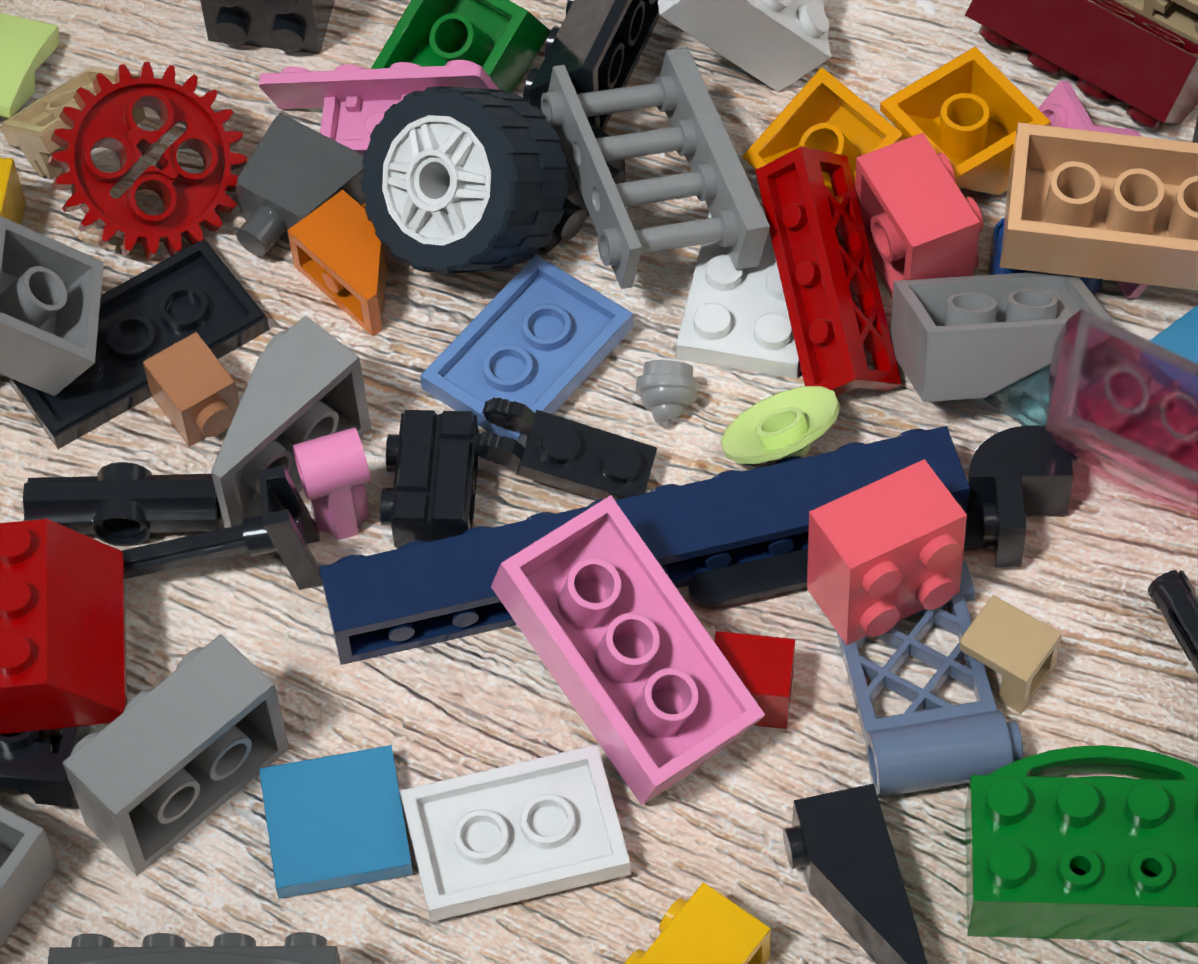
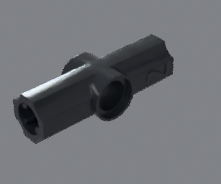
M117 462L103 466L98 471L97 476L28 478V481L24 483L22 500L24 521L49 519L81 534H94L102 542L115 546L140 544L145 542L150 532L218 530L219 526H222V515L212 474L153 475L144 466L135 463Z

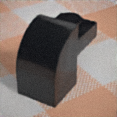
M1032 425L1009 428L994 434L984 441L972 457L968 477L970 493L967 512L981 509L982 542L994 541L995 567L1022 566L1026 535V515H1068L1073 482L1068 425Z

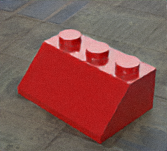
M49 519L0 523V734L113 722L124 712L127 706L125 569L123 551Z

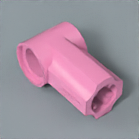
M356 428L292 445L302 486L307 499L310 500L312 515L319 532H327L337 540L358 535L363 521L370 517L367 492L364 484L371 483V477Z

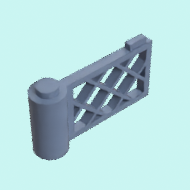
M962 562L960 593L955 594L950 601L937 609H924L915 613L922 618L908 636L894 628L880 636H876L878 639L897 648L884 667L859 655L858 649L868 636L846 645L836 631L866 744L872 784L874 783L878 798L969 783L970 775H989L995 770L1023 758V745L1018 724L1016 721L1006 722L1001 710H997L984 664L965 654L959 648L961 637L972 623L966 602L975 600V590L966 562ZM948 605L950 607L951 614L945 611ZM934 624L957 635L959 638V643L948 657L920 642ZM909 655L937 670L923 689L895 674ZM963 658L965 659L966 666L960 664ZM950 676L972 688L977 702L951 705L935 696V694ZM865 677L872 680L868 687ZM885 687L908 699L912 704L904 714L876 718L872 702Z

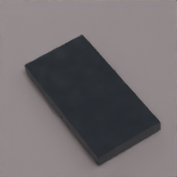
M204 239L101 295L95 363L56 396L47 394L9 377H6V379L57 449H60L152 397L143 361L195 332L198 333L215 357L219 359L269 331L268 319Z

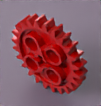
M144 62L140 68L138 78L133 79L125 64H121L115 73V84H112L100 72L93 80L96 96L80 87L73 97L81 110L64 106L59 115L61 120L71 129H55L51 135L50 140L66 148L63 151L51 154L48 160V165L62 168L66 171V173L54 180L52 184L53 190H71L73 194L62 207L64 213L81 208L86 215L81 220L78 230L83 232L97 224L102 228L98 245L103 247L115 235L121 238V253L124 256L129 254L136 242L142 243L147 259H152L155 256L159 242H163L168 252L173 256L181 251V236H184L191 245L204 240L200 225L215 233L223 225L215 210L230 214L237 205L225 191L236 192V183L239 176L230 173V171L242 167L247 162V156L230 152V148L236 145L243 137V133L240 131L224 130L223 126L232 116L233 111L227 109L215 113L210 106L215 101L218 92L214 89L199 97L194 93L198 76L194 74L187 79L183 86L175 83V66L169 65L161 79L154 78L150 62ZM143 106L154 110L160 117L161 128L155 131H147L140 128L133 119V109ZM177 123L184 124L186 131L164 151L155 166L148 167L121 197L113 198L110 195V190L133 169L141 155H147ZM100 147L112 150L119 158L120 169L111 173L99 170L92 162L91 151ZM187 148L199 153L204 162V171L193 174L183 170L177 161V151ZM147 189L157 193L163 201V213L149 215L141 211L136 204V192Z

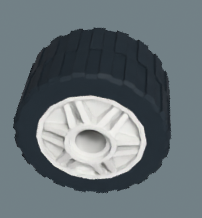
M427 87L424 91H413L405 95L399 103L393 104L384 113L381 122L375 125L370 135L371 140L367 150L364 152L362 161L364 168L363 179H361V192L364 193L366 206L364 208L368 220L372 222L376 230L375 234L382 245H386L391 250L392 255L399 261L412 265L413 269L422 272H436L437 274L491 272L512 269L518 263L527 262L535 256L537 250L545 247L552 238L554 228L561 221L564 213V200L568 194V182H566V168L568 167L566 156L563 154L559 143L560 138L555 128H552L547 122L544 113L538 107L531 106L527 103V99L517 94L504 93V90Z

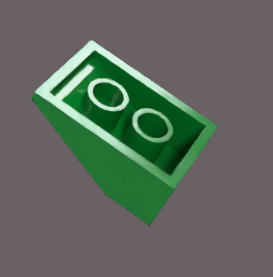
M411 0L371 69L390 68L392 64L398 62H409L421 67L445 66L447 62L452 60H466L482 66L499 90H504V93H511L524 78L551 30L529 11L509 0Z

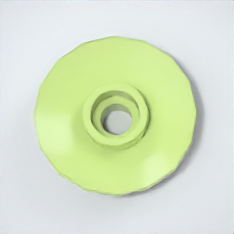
M803 386L779 392L757 402L736 417L726 428L721 439L723 451L728 459L738 464H759L774 460L778 462L791 456L803 457L809 452L810 444L819 439L837 420L841 406L835 392L822 386Z

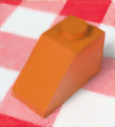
M341 190L287 230L293 264L299 272L371 336H374L382 330L388 263L386 245H382L375 234L376 230L372 222L368 220L364 208L366 204L360 205L344 190Z

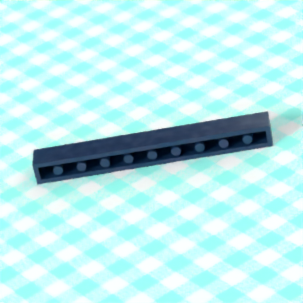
M943 426L930 430L911 429L897 437L868 444L859 442L849 443L835 451L805 458L791 456L779 460L774 465L743 472L738 470L724 471L715 475L712 479L685 485L666 484L653 489L649 493L614 500L675 587L681 588L689 586L692 577L703 571L715 570L808 548L810 511L921 460H926L965 513H967L970 487L948 427ZM604 499L594 501L587 507L556 514L541 512L520 522L493 528L488 526L474 527L465 531L462 535L431 542L424 540L412 541L402 545L399 549L368 556L349 555L333 564L319 566L340 664H348L517 625L491 588L500 564Z

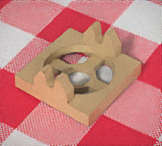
M90 66L1 123L0 130L8 144L21 148L26 159L40 177L47 176L51 180L63 172L62 168L48 165V160L51 154L62 147L50 140L54 130L60 128L71 129L59 117L64 106L81 110L73 97L77 89L82 87L96 96L93 85L95 76L101 72L112 84H115L116 70ZM131 73L133 79L138 78L137 74ZM143 106L133 109L132 115L136 124L146 119Z

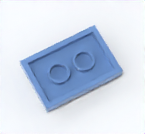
M535 255L420 375L422 390L455 411H472L477 415L480 427L493 434L497 433L499 436L513 438L524 447L527 439L526 435L504 429L502 426L497 427V425L490 424L489 421L485 420L486 418L482 414L485 402L493 399V397H501L511 402L516 401L525 404L534 413L537 409L554 414L632 330L633 313L540 256Z

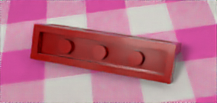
M800 146L756 169L755 172L766 219L770 225V237L805 386L825 387L834 391L836 397L855 388L890 391L901 386L902 382L848 157ZM822 172L829 173L834 196L825 186ZM836 230L844 238L847 252L839 244ZM849 286L858 296L861 311L852 301ZM863 344L872 354L875 370L868 369Z

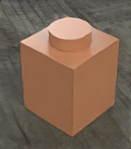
M197 332L143 361L152 398L189 447L206 437L217 436L230 427L240 403L235 381Z

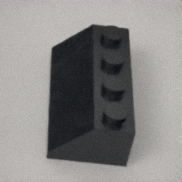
M568 0L566 17L561 27L554 26L548 35L545 46V59L539 69H531L527 76L523 98L527 99V103L531 106L538 107L541 110V96L543 93L548 92L553 66L565 65L577 94L626 87L660 17L658 0ZM612 114L587 117V119L604 132Z

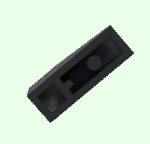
M874 783L794 800L792 827L783 828V839L790 867L792 869L802 867L809 892L877 964H928Z

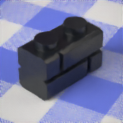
M405 410L404 413H401L399 434H388L386 442L387 472H395L394 488H382L380 521L381 526H391L395 548L399 549L402 545L417 540L431 542L462 535L465 531L473 528L479 456L475 455L472 446L475 436L479 435L477 415L472 411H443L441 414H437L434 410Z

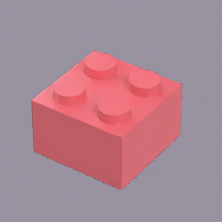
M924 133L857 157L855 190L874 270L892 299L894 281L974 276L975 269L979 267L977 246L979 232H982L984 227L983 218L975 200L972 197L965 198L956 185L954 172L946 155L942 152L936 153Z
M925 459L809 512L807 590L846 645L866 636H880L892 629L898 621L924 609H937L950 601L955 594L960 593L967 514Z

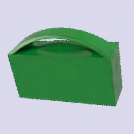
M1098 745L1050 750L1017 760L995 770L989 775H970L965 808L967 936L1198 943L1197 766L1157 752L1131 747ZM1082 773H1108V774L1128 775V776H1132V777H1136V778H1141V779H1133V778H1128V777H1116V776H1082V777H1059V776H1065V775H1070V774H1082Z

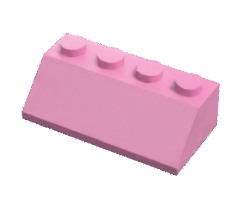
M611 495L500 564L491 588L641 806L698 769L765 716L762 709Z

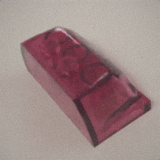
M1081 309L1066 321L1054 341L1048 379L1049 414L1045 430L1049 431L1053 440L1068 452L1136 487L1198 512V364Z

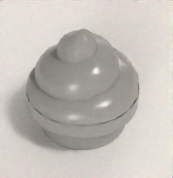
M672 360L647 361L644 363L643 375L636 378L637 395L641 397L643 406L652 413L655 422L660 426L667 427L671 423V419L681 416L685 406L691 405L697 399L699 383L693 379L694 368L692 365Z

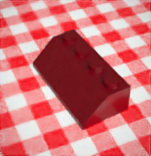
M972 0L965 14L966 17L982 25L978 32L982 37L1006 48L1010 47L1012 41L1030 51L1027 60L1032 64L1053 74H1059L1061 68L1080 78L1076 85L1080 90L1103 101H1108L1111 95L1130 105L1126 111L1130 117L1150 127L1158 128L1161 122L1182 123L1198 104V44L1116 0Z

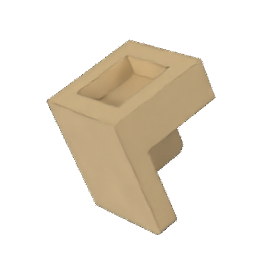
M992 595L961 637L959 648L965 654L1002 674L998 701L1021 714L1055 668L1062 633L997 596Z

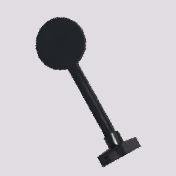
M281 465L259 470L262 515L243 519L241 525L122 550L125 579L248 552L252 557L278 551L299 590L322 585L319 565L307 545L320 541L319 530L285 466Z

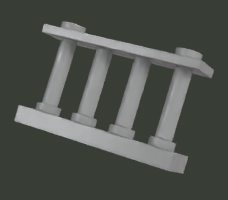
M688 47L666 50L660 76L655 77L654 83L581 94L576 93L565 65L553 66L548 92L543 93L541 96V111L546 116L549 125L555 128L560 138V145L598 233L600 258L605 266L612 267L621 289L633 287L640 254L717 242L720 247H726L736 270L759 266L770 225ZM657 107L660 112H666L672 127L595 138L587 117ZM677 151L680 156L686 157L692 172L615 184L606 162ZM697 196L700 201L706 202L712 218L635 230L625 207Z

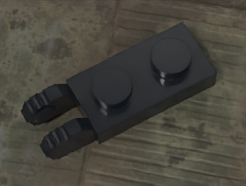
M493 397V399L485 402L482 414H484L486 421L497 425V427L502 426L504 429L526 435L527 439L523 447L513 438L499 436L497 433L482 432L475 436L472 446L475 455H478L480 458L517 470L516 475L596 500L607 498L610 495L618 500L645 494L657 447L537 409L534 413L525 404L516 401L511 402L501 397Z

